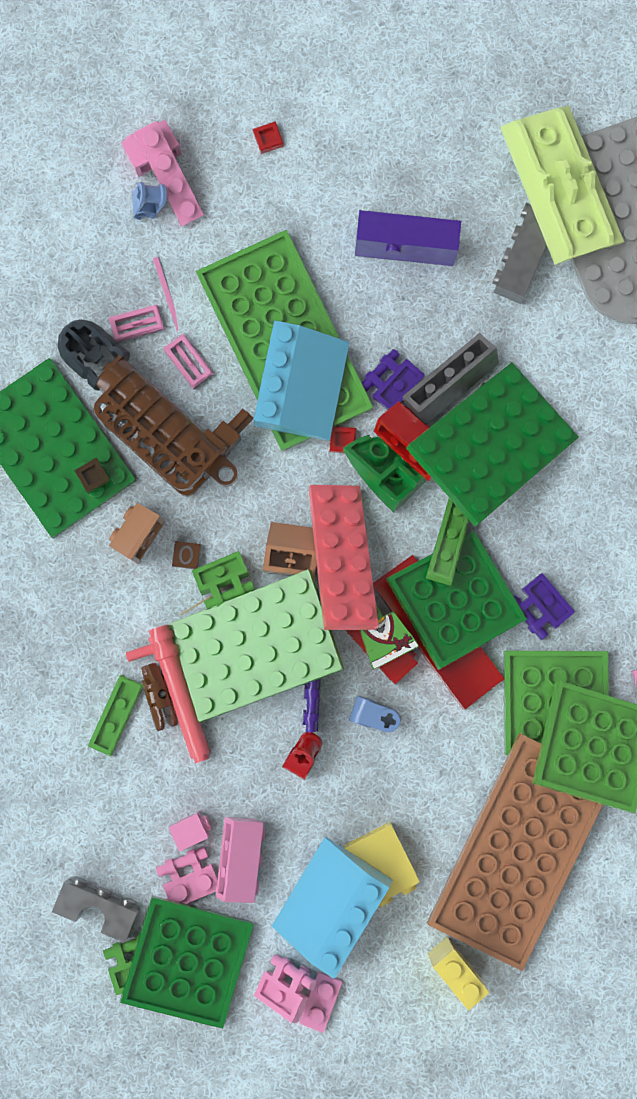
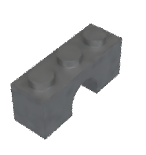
M74 876L73 879L68 878L64 881L52 913L77 922L84 908L89 906L97 907L102 911L105 919L100 933L124 943L127 941L141 909L135 906L136 902L127 897H122L121 900L111 896L112 892L103 887H97V890L87 886L88 882L79 877Z

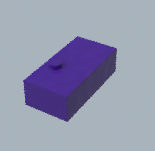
M359 210L354 256L453 266L459 251L462 221Z

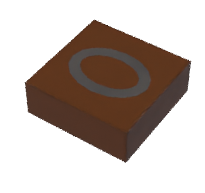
M175 541L172 567L197 569L201 544Z

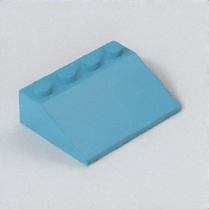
M274 320L254 415V425L256 427L330 441L350 342L300 325Z
M325 836L272 924V927L312 965L335 979L389 890L393 879Z

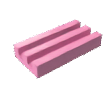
M157 304L109 317L114 339L117 343L164 330ZM150 313L155 314L154 317L116 326L117 322ZM157 322L156 325H152V326H149V327L141 328V329L134 330V331L127 332V333H123V334H120V335H119V333H118V332L125 331V330H128V329H132V328H136V327H139V326H143V325H147V324H150V323Z
M184 334L163 348L193 389L206 381L208 377L214 375ZM181 342L185 344L205 373L201 375L179 346ZM175 348L197 379L193 380L171 349Z

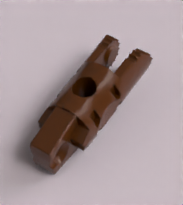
M157 663L141 667L144 679L142 680V685L155 729L157 731L165 729V721L161 709H163L167 724L170 727L178 725L163 674L161 675Z

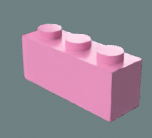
M225 817L216 897L224 902L254 903L255 895H257L259 890L257 875L258 869L262 864L260 849L261 842H263L265 837L264 822L251 818Z

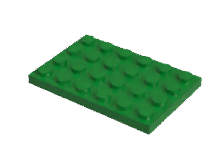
M50 357L0 391V465L52 539L137 481ZM97 457L111 481L88 494L74 470Z
M511 362L412 441L406 449L476 527L578 439L579 436Z

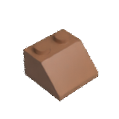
M136 503L134 507L130 506L124 514L123 519H125V522L121 528L117 527L112 532L109 538L111 541L109 546L136 564H139L165 524V521L155 512Z

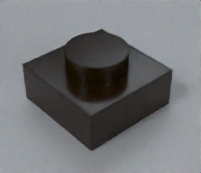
M97 457L74 470L88 494L111 481Z

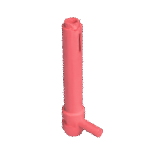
M168 624L149 630L150 637L148 638L150 644L126 652L127 660L131 662L154 654L155 660L159 661L190 758L194 759L195 763L210 758L208 753L211 751L202 724L198 721L178 656L180 653L178 645H175L173 637H175L174 632L170 630Z

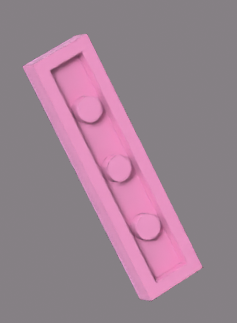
M157 121L135 131L133 134L159 184H165L167 200L181 227L203 216L204 214Z

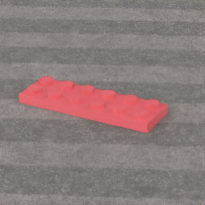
M310 485L308 491L324 630H376L378 627V617L360 486Z

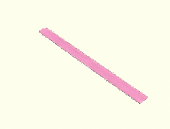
M155 257L153 261L176 330L178 331L176 311L159 258Z

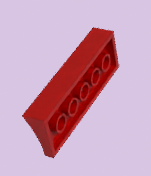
M411 555L373 582L374 590L418 644V650L460 707L466 710L503 681L504 677L481 646L445 667L437 669L386 581L388 577L418 562Z

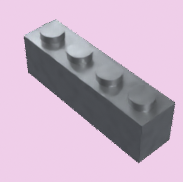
M527 202L520 217L524 218L521 226L516 225L511 239L515 241L512 249L506 248L501 260L505 263L503 271L497 270L492 284L496 285L493 293L519 304L525 298L547 245L531 204Z
M478 333L403 396L405 407L411 409L414 415L424 424H428L499 364L497 348L481 333Z

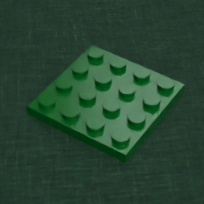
M475 531L464 537L451 586L426 579L433 553L386 579L438 670L527 620Z
M152 895L120 1003L223 1029L253 929V922Z

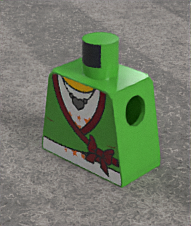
M377 604V629L360 630L373 670L418 647L417 642L396 614L391 612L382 616Z

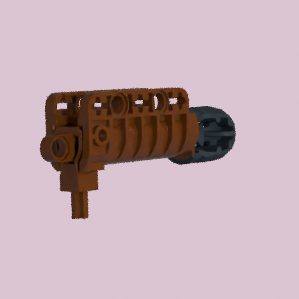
M79 319L70 322L62 329L58 336L60 357L81 378L87 379L88 384L94 390H101L103 393L94 404L96 416L106 428L182 496L188 497L196 493L210 477L225 487L236 483L238 479L237 469L227 457L242 440L239 434L254 419L249 412L242 408L228 424L223 420L213 432L209 429L204 431L128 362L130 353L123 346L117 345V341L101 326L92 321ZM89 335L93 337L97 345L94 346L90 343L92 338ZM104 345L116 359L112 363L108 362L102 368L104 371L98 377L90 367L84 366V361L97 364L104 357L101 353V346ZM79 352L85 355L83 360L78 355ZM102 404L106 405L103 411L100 408ZM111 412L112 414L117 415L115 420L112 421V417L109 416L107 413ZM124 420H127L128 422L118 430L120 422L123 423ZM132 427V430L129 433L124 434L126 429ZM138 431V433H137L138 436H137V438L135 439L133 436H134V435L136 434V432ZM142 439L148 447H152L154 449V453L152 456L146 448H142L139 443ZM164 454L165 456L159 459L156 464L157 458ZM171 461L167 468H161L164 462ZM175 467V470H174L173 473H171V474H169V475H166L167 473H169L170 471H172L173 468ZM221 469H232L234 473L233 478L230 481H222L219 478ZM178 473H180L184 480L189 481L186 485L178 481Z

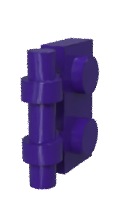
M392 349L387 355L384 354L379 359L380 363L373 371H369L364 376L365 380L362 382L366 392L372 386L378 389L372 398L386 410L390 409L398 401L402 403L403 396L425 377V374L408 359H405L399 366L395 360L400 354L395 349ZM387 369L393 372L385 382L380 379Z
M540 573L521 589L527 596L524 601H521L516 594L513 596L527 619L525 622L528 624V630L532 634L535 633L540 640L548 635L543 625L549 622L556 629L575 613L543 573ZM532 604L542 614L538 619L527 609Z
M321 679L304 684V699H307V710L303 709L302 725H306L305 732H318Z

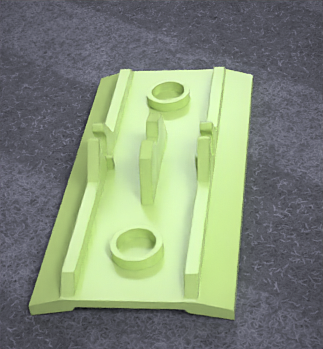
M569 106L555 108L501 126L500 129L555 265L624 242Z

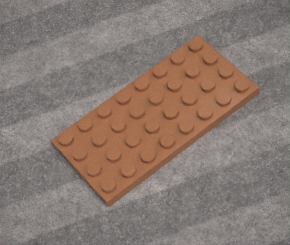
M519 733L430 914L427 924L523 971L603 805L532 784L541 743Z

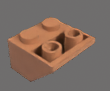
M271 522L265 550L263 572L293 576L309 569L312 570L315 579L317 562L313 528Z

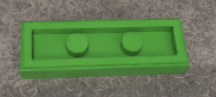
M123 675L119 676L88 743V747L110 757L113 755L143 689L141 683Z

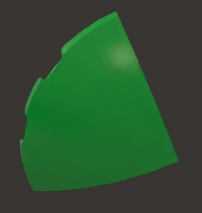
M366 435L343 448L344 453L360 477L393 513L427 481L379 436L371 438L370 435Z

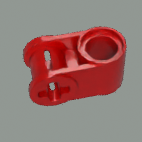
M304 732L295 747L291 749L282 768L305 780L316 760L315 757L323 745L322 739L315 733Z

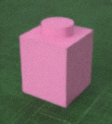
M199 811L168 827L179 852L209 838V830L212 829L207 816H201Z

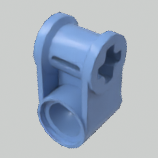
M143 182L137 184L135 190L132 191L135 219L141 220V217H151V219H154L166 204L167 190L165 184H159L158 186L145 185Z
M356 696L349 721L389 733L399 727L400 717L396 710L380 705L373 700ZM388 713L393 714L392 718L396 720L395 724L385 727L381 717H386Z

